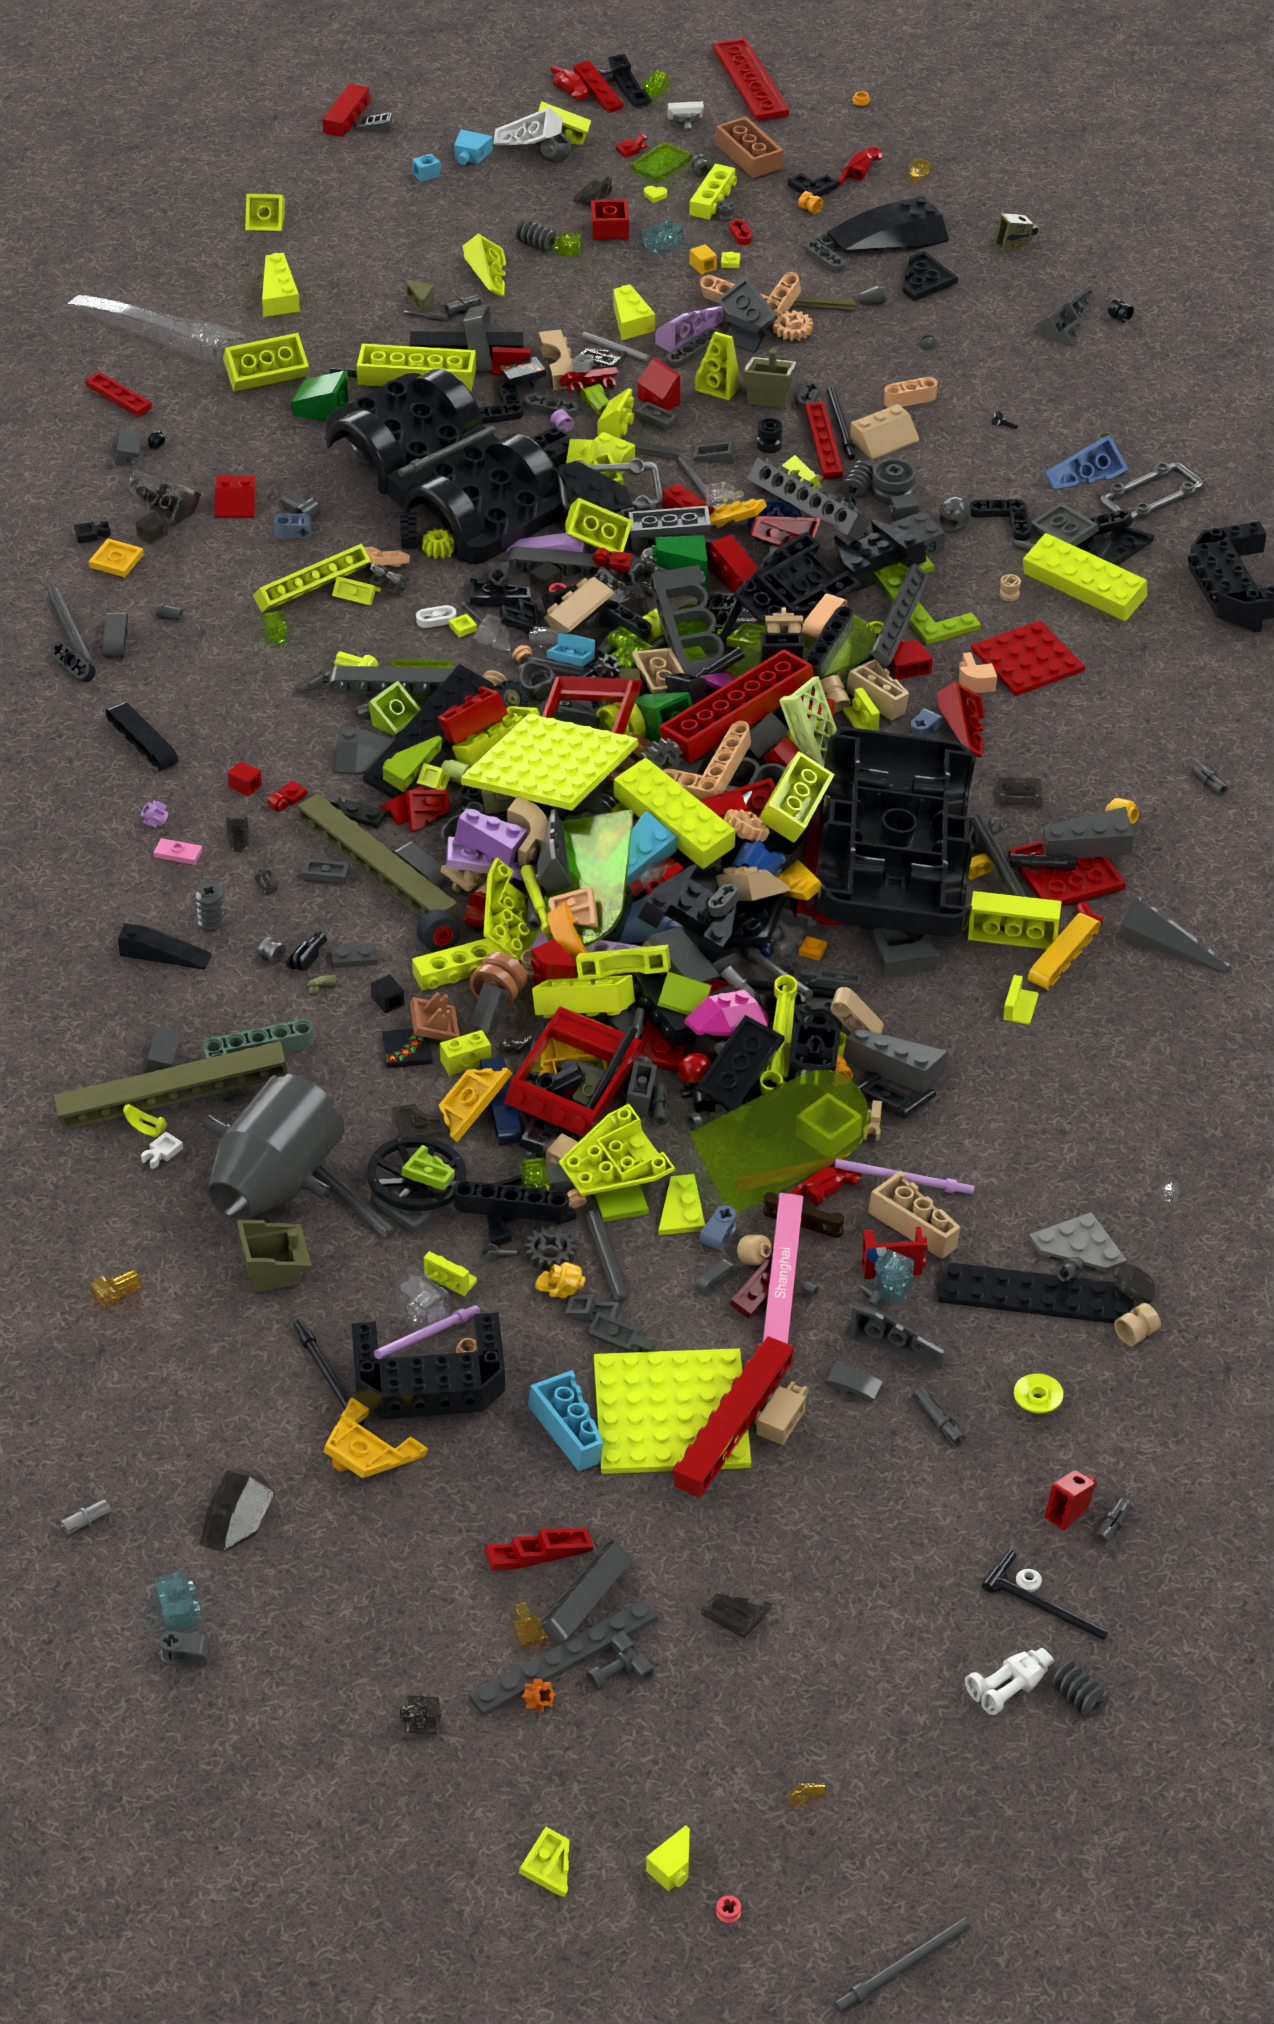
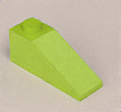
M436 736L396 753L391 760L387 759L382 767L383 780L405 792L420 775L423 764H429L441 751L442 738Z

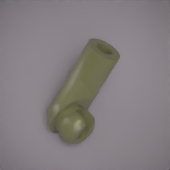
M336 975L318 976L307 983L310 995L319 994V987L337 986Z

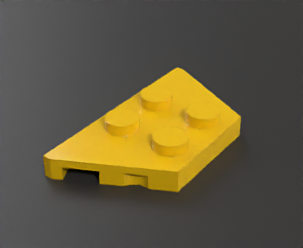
M491 1068L482 1070L467 1069L439 1104L440 1110L444 1114V1121L450 1129V1137L455 1142L461 1139L512 1076L513 1073L508 1068H502V1071H493Z

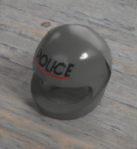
M955 496L947 498L941 504L939 514L936 517V524L945 533H957L965 529L971 515V509L967 501ZM944 517L958 523L955 527H946L941 524L940 520Z

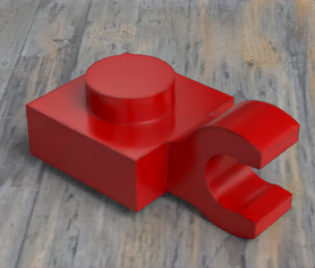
M641 134L634 142L631 139L615 145L616 151L624 158L639 154L640 149L648 147L643 142L647 140V137Z

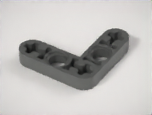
M827 233L805 243V253L830 271L842 272L845 269V260L830 250L838 245Z

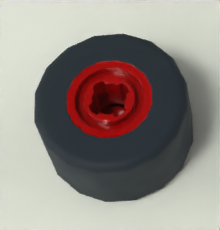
M440 909L431 910L420 919L417 925V936L431 952H438L454 947L460 937V927L458 922L446 911Z

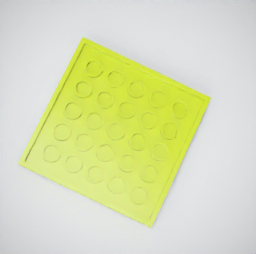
M528 714L461 776L462 785L512 797L518 796L529 801L572 811L638 747V738L612 733L607 730L594 729L590 726H581L572 722H563L554 718L541 717L536 714Z
M740 1348L594 1354L598 1431L603 1441L600 1460L601 1474L673 1471L675 1464L678 1461L681 1462L684 1458L688 1445H693L699 1429L705 1427L708 1423L711 1412L717 1410L720 1406L722 1396L725 1393L728 1394L731 1390L735 1377H740L742 1374ZM748 1430L721 1469L751 1468Z

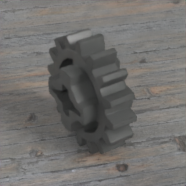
M660 738L659 743L653 741V746L651 748L647 746V752L641 753L643 759L646 757L661 770L680 769L681 766L678 763L683 761V758L680 756L683 754V751L679 749L680 746L669 738L666 741Z
M551 1226L550 1230L546 1231L544 1227H541L540 1233L533 1231V1237H527V1243L525 1244L526 1260H531L532 1267L539 1265L540 1271L545 1267L548 1272H550L553 1264L560 1266L564 1262H574L575 1255H577L576 1239L571 1238L570 1232L564 1234L563 1228L555 1231L554 1227Z

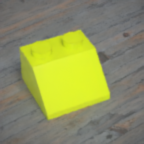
M246 194L245 230L282 231L285 215L284 196L279 194Z
M602 432L594 439V441L598 442L594 455L610 451L615 464L629 463L635 458V445L605 432Z

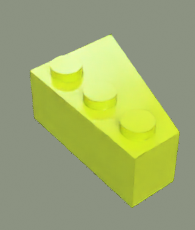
M541 101L538 112L550 107L563 118L561 133L571 141V144L583 145L591 120Z
M631 285L615 288L613 307L621 341L654 332L655 313Z

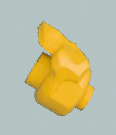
M564 1262L560 1266L553 1264L550 1272L544 1271L538 1277L535 1288L542 1292H549L551 1297L564 1299L574 1295L577 1290H582L585 1277L582 1276V1269L578 1265Z

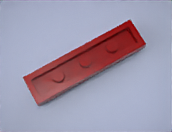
M589 60L574 65L573 71L580 76L588 90L607 113L623 109L624 103Z
M101 372L85 380L88 388L137 417L152 409V402Z

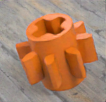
M534 1679L533 1684H525L526 1689L521 1698H524L527 1703L526 1708H535L536 1712H544V1706L553 1707L552 1701L556 1693H553V1690L550 1688L552 1683H543L542 1679Z

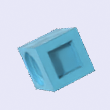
M432 154L412 159L413 174L420 182L440 176L441 163Z

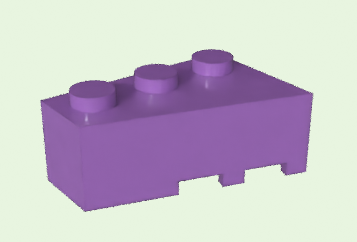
M466 808L458 819L454 840L474 852L478 850L487 855L486 859L491 862L498 858L508 867H511L518 858V849L525 841L527 830L516 824L501 821L497 817H490L479 813L477 810Z

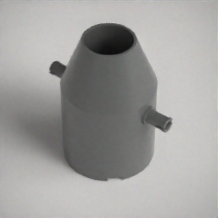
M286 1074L284 1077L274 1075L267 1080L231 1125L222 1123L212 1117V1115L205 1119L202 1128L219 1137L207 1193L211 1203L221 1214L234 1221L250 1220L291 1201L301 1189H307L321 1199H324L329 1192L330 1186L314 1178L313 1173L344 1134L342 1114H337L332 1106L334 1101L327 1093L302 1077L292 1074Z

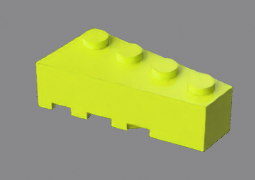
M509 706L506 708L508 715L503 717L501 722L484 727L485 730L483 732L472 734L467 737L466 741L455 744L452 747L457 761L472 767L528 714L540 716L538 709Z

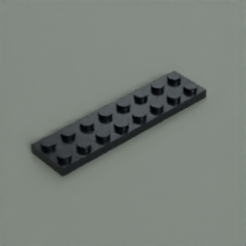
M459 663L365 773L363 781L391 798L405 793L383 780L382 767L386 760H391L396 753L436 736L442 738V750L449 741L446 740L437 718L454 705L459 707L466 703L464 698L467 696L473 698L479 693L478 689L481 686L493 690L494 683Z
M944 1262L939 1302L1115 1324L1119 1317L1130 1313L1133 1309L1135 1285L1076 1277L1068 1281L1067 1279L1061 1281L1057 1275Z

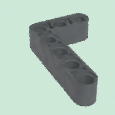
M489 304L470 307L464 318L468 349L476 350L475 373L493 370L486 333L491 322Z

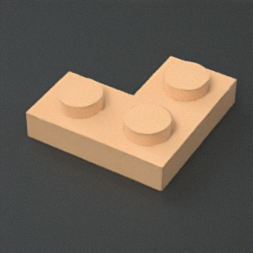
M364 547L371 560L369 564H375L380 568H384V565L400 567L401 564L409 563L410 555L400 550L382 552L374 547Z

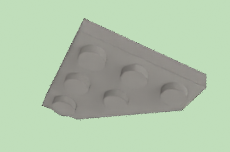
M1092 1212L1029 1234L1030 1242L1038 1253L1044 1257L1050 1258L1052 1256L1064 1261L1073 1257H1080L1084 1261V1265L1097 1268V1271L1105 1273L1127 1265V1259Z

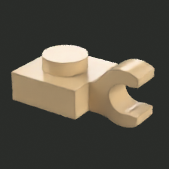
M873 1100L872 1110L867 1109L866 1123L870 1124L865 1125L863 1128V1139L865 1140L870 1133L876 1135V1141L880 1139L882 1101Z

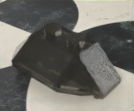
M234 1468L225 1472L208 1507L200 1546L225 1552L230 1550V1547L238 1545L257 1534L275 1496V1492L260 1473L240 1468Z

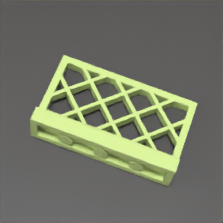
M819 676L811 678L792 695L784 696L779 701L794 744L804 755L824 767L829 738L836 733L837 729ZM813 685H814V688H815V695H814V696L811 695V691H812V686H813ZM810 700L813 701L812 711L808 709ZM819 704L822 708L821 715L817 714ZM816 719L820 720L818 730L815 729ZM826 723H827V726H828V733H827V734L824 733L825 724H826ZM823 737L826 738L825 749L821 747Z

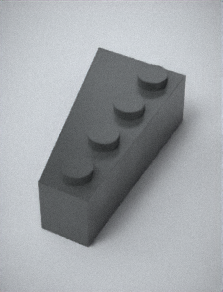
M1126 807L1044 826L1042 840L1044 855L1076 856L1077 858L1131 855L1134 835Z
M857 1028L846 1038L844 1059L850 1064L871 1073L877 1072L885 1079L922 1094L945 1073L948 1051Z

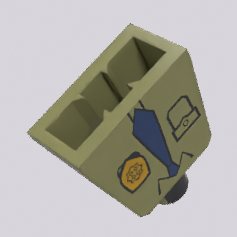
M1001 214L994 244L1002 252L1027 246L1030 236L1037 235L1038 226L1033 224L1025 215Z

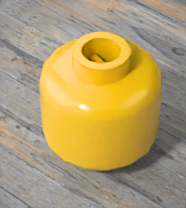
M1115 798L1106 806L1105 811L1126 807L1131 825L1138 819L1139 810L1131 800Z

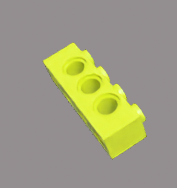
M719 164L713 166L690 200L689 215L710 220L713 214H717L718 202L724 200L725 196H729L731 187L737 183L735 168Z
M485 938L413 958V975L422 991L435 989L441 985L456 983L459 980L470 978L487 954L503 951Z

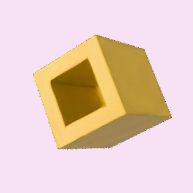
M704 244L690 249L689 264L700 274H704L717 269V255Z

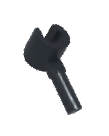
M994 412V418H992L993 425H1006L1017 429V424L1003 419L1002 412Z

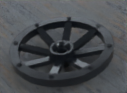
M409 1136L391 1140L380 1146L372 1154L368 1162L367 1180L376 1196L387 1204L404 1210L427 1211L443 1207L454 1200L455 1184L460 1181H466V1166L460 1154L446 1143L428 1137ZM424 1145L428 1148V1154L433 1156L434 1152H438L450 1160L444 1164L449 1165L452 1169H456L457 1180L451 1181L446 1187L449 1189L448 1191L435 1197L427 1188L432 1186L401 1176L402 1169L383 1158L398 1150L405 1165L410 1159L406 1148H420ZM377 1166L400 1178L378 1179L376 1175ZM407 1186L399 1196L385 1188ZM413 1191H419L426 1199H409L408 1197Z

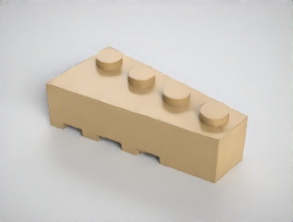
M900 1170L871 1192L868 1213L914 1242L916 1227H921L922 1236L927 1237V1250L943 1259L957 1249L961 1227L942 1209H937L933 1205L931 1198L928 1196L924 1197L918 1191L919 1187L914 1182L909 1183L905 1179L906 1175Z

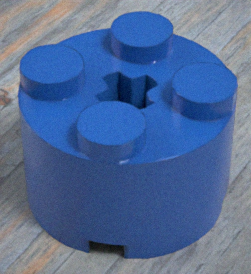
M754 841L753 844L744 842L731 867L736 866V868L746 866V868L757 866V870H767L775 876L783 858L775 852L770 853L765 849L766 846L759 841Z

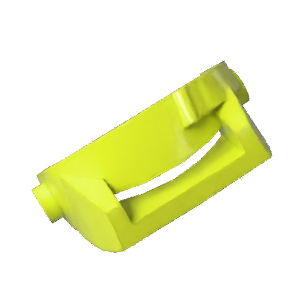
M130 1104L125 1105L123 1108L127 1121L139 1132L151 1137H157L167 1127V1122L162 1117L156 1118L148 1115ZM143 1121L155 1125L156 1128L143 1123Z

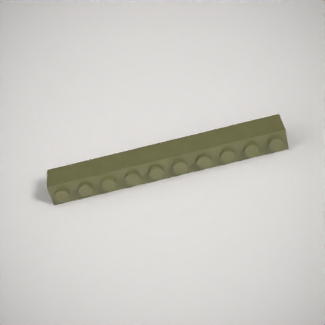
M316 794L297 805L299 821L419 916L423 917L431 910L440 909L446 911L454 919L458 918V905L453 898H450L438 886L428 881L424 875L414 870L410 864L405 863L396 853L391 852L382 842L377 841L369 832L363 830L355 821L344 815L341 810L331 805L327 799Z
M281 1041L64 1092L54 1096L62 1129H68L125 1116L123 1108L127 1104L133 1105L140 1111H146L267 1082L274 1075L284 1077L289 1073Z

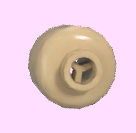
M764 1235L744 1236L739 1241L737 1247L740 1261L749 1266H761L772 1255L773 1251L770 1240Z

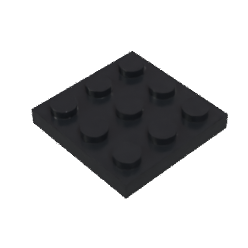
M784 893L754 901H738L736 903L732 934L723 950L770 943L786 900Z

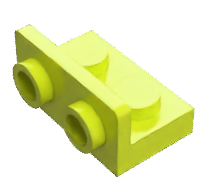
M863 688L855 689L854 699H852L853 706L843 708L844 715L853 728L879 731L880 712Z
M430 1251L424 1256V1275L426 1278L435 1280L463 1296L477 1283V1278L469 1274V1271L464 1267L456 1265Z

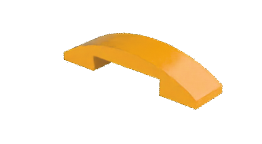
M563 903L548 912L547 917L552 935L575 961L579 953H587L573 926L576 921L567 903Z

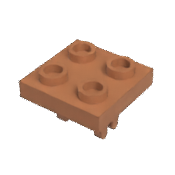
M437 992L430 1000L412 998L410 1009L414 1035L442 1041L460 1037L455 1006L447 1004V994L440 998V994Z

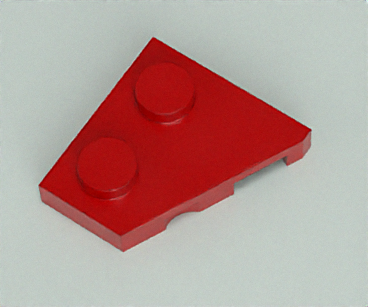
M408 790L405 792L410 832L416 831L450 811L448 790Z

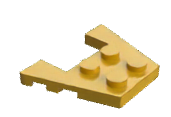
M552 1038L542 1053L539 1076L546 1072H550L553 1075L556 1074V1065L558 1063L563 1064L567 1059L585 1062L601 1058ZM601 1059L604 1070H606L610 1062Z
M352 1397L327 1440L323 1451L361 1478H366L420 1459L427 1454L428 1448L411 1436L397 1448H393L360 1426L358 1423L368 1416L369 1408Z

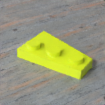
M695 1175L671 1176L658 1235L702 1231L705 1221Z

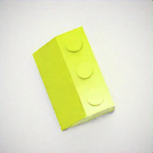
M578 498L570 506L565 522L566 535L597 548H606L611 554H613V551L623 552L633 521Z

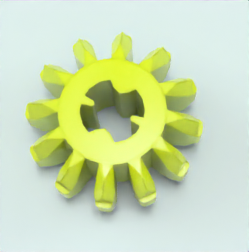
M434 528L433 531H427L422 539L423 553H426L427 557L434 556L435 560L438 557L442 559L445 556L451 557V553L455 551L454 534H451L450 530L443 531V528L440 530Z

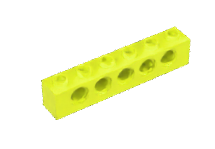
M359 544L260 587L253 594V597L263 613L336 581L337 576L345 577L361 570L371 560L363 544Z

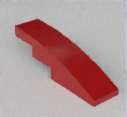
M587 1528L540 1529L537 1536L513 1537L512 1542L509 1544H487L484 1552L490 1569L493 1571L523 1568L592 1551L594 1546Z

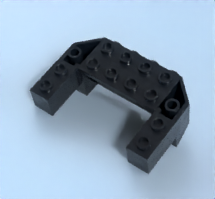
M1260 521L1203 530L1191 545V551L1188 555V568L1217 618L1253 632H1261L1263 620L1274 618V586L1258 588L1239 556L1264 552L1267 535Z
M499 1312L474 1314L476 1352L377 1359L374 1355V1351L378 1349L376 1321L351 1323L357 1401L382 1419L483 1412L505 1392V1366Z

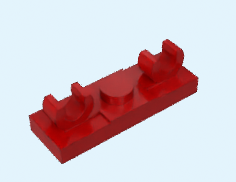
M616 367L592 369L589 372H567L559 382L561 387L567 386L569 393L575 390L574 386L580 392L583 389V385L590 387L596 383H600L604 390L607 387V383L610 385V388L616 386L614 377L618 374Z

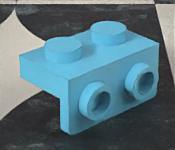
M560 632L558 633V644L547 650V658L553 659L555 662L583 667L595 659V640Z

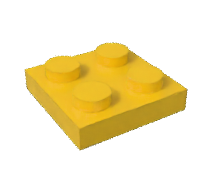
M107 539L89 560V568L125 578L144 555L143 548Z

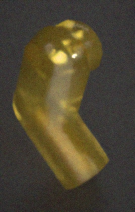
M800 1783L790 1794L789 1800L791 1804L795 1807H801L811 1797H824L825 1783Z

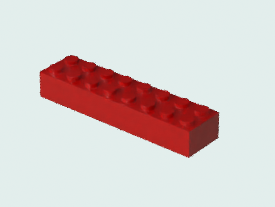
M783 649L660 725L661 738L665 741L669 738L672 742L674 741L679 745V749L683 751V754L680 756L691 763L720 745L733 723L744 721L750 726L781 707L779 701L781 698L792 695L814 677L813 665Z

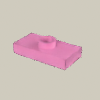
M161 838L154 851V857L196 865L202 853V846Z

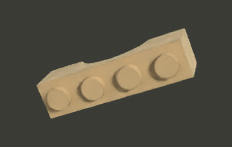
M561 330L539 332V348L542 357L551 358L556 361L549 365V377L552 381L553 390L567 389V386L561 387L559 380L567 372H573L572 361L574 359H571L570 347L567 348V338L563 337Z

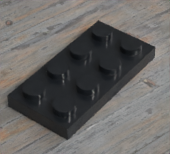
M745 1015L697 1086V1091L737 1113L784 1042L785 1036Z

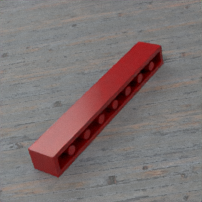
M767 1336L762 1344L759 1343L757 1345L753 1358L746 1361L740 1377H735L729 1393H725L722 1396L720 1406L717 1410L711 1412L706 1426L699 1429L693 1445H688L682 1461H678L675 1464L672 1475H674V1487L699 1498L703 1496L755 1420L757 1413L765 1405L769 1395L774 1392L793 1364L794 1346Z

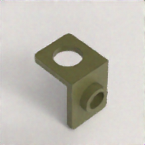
M589 1072L585 1076L586 1081L580 1084L572 1097L575 1103L585 1107L601 1078Z

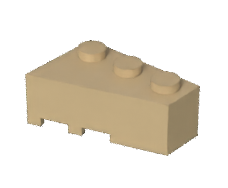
M873 659L850 670L846 686L848 694L854 697L855 689L863 688L880 714L891 721L905 714L909 692L897 679L893 680L889 676V670L887 668L883 669L880 666V662Z

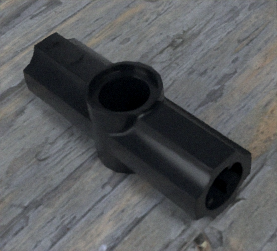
M576 1063L554 1075L550 1072L543 1073L537 1078L534 1085L563 1097L564 1091L586 1080L580 1066Z

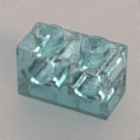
M672 219L642 230L641 245L654 255L684 243V228Z
M889 1249L883 1257L880 1256L877 1259L874 1267L877 1271L873 1285L875 1290L885 1297L886 1301L901 1306L911 1293L914 1260Z

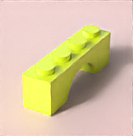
M668 945L579 953L576 958L579 980L600 979L609 975L628 972L661 973L668 972L671 968Z

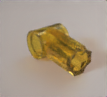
M130 1269L110 1279L105 1276L98 1277L91 1283L89 1289L101 1307L108 1308L107 1305L116 1304L121 1296L141 1288L142 1282L137 1271Z

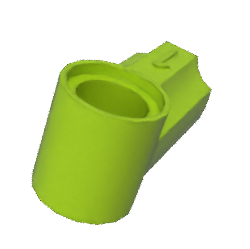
M597 384L580 391L581 400L586 402V406L590 405L598 415H602L609 403V400L605 397L603 387Z

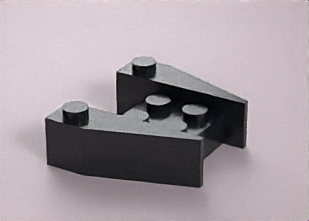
M876 520L871 521L873 533L860 539V541H852L847 545L839 537H834L837 557L843 573L848 571L861 583L860 587L855 589L857 592L874 585L873 572L900 561L909 568L914 563L920 565L927 562L923 540L912 532Z
M694 864L655 887L645 901L638 918L656 929L665 916L671 918L702 937L697 948L707 960L715 963L732 934L736 904L724 916H711L708 901L715 893L691 879L698 866Z

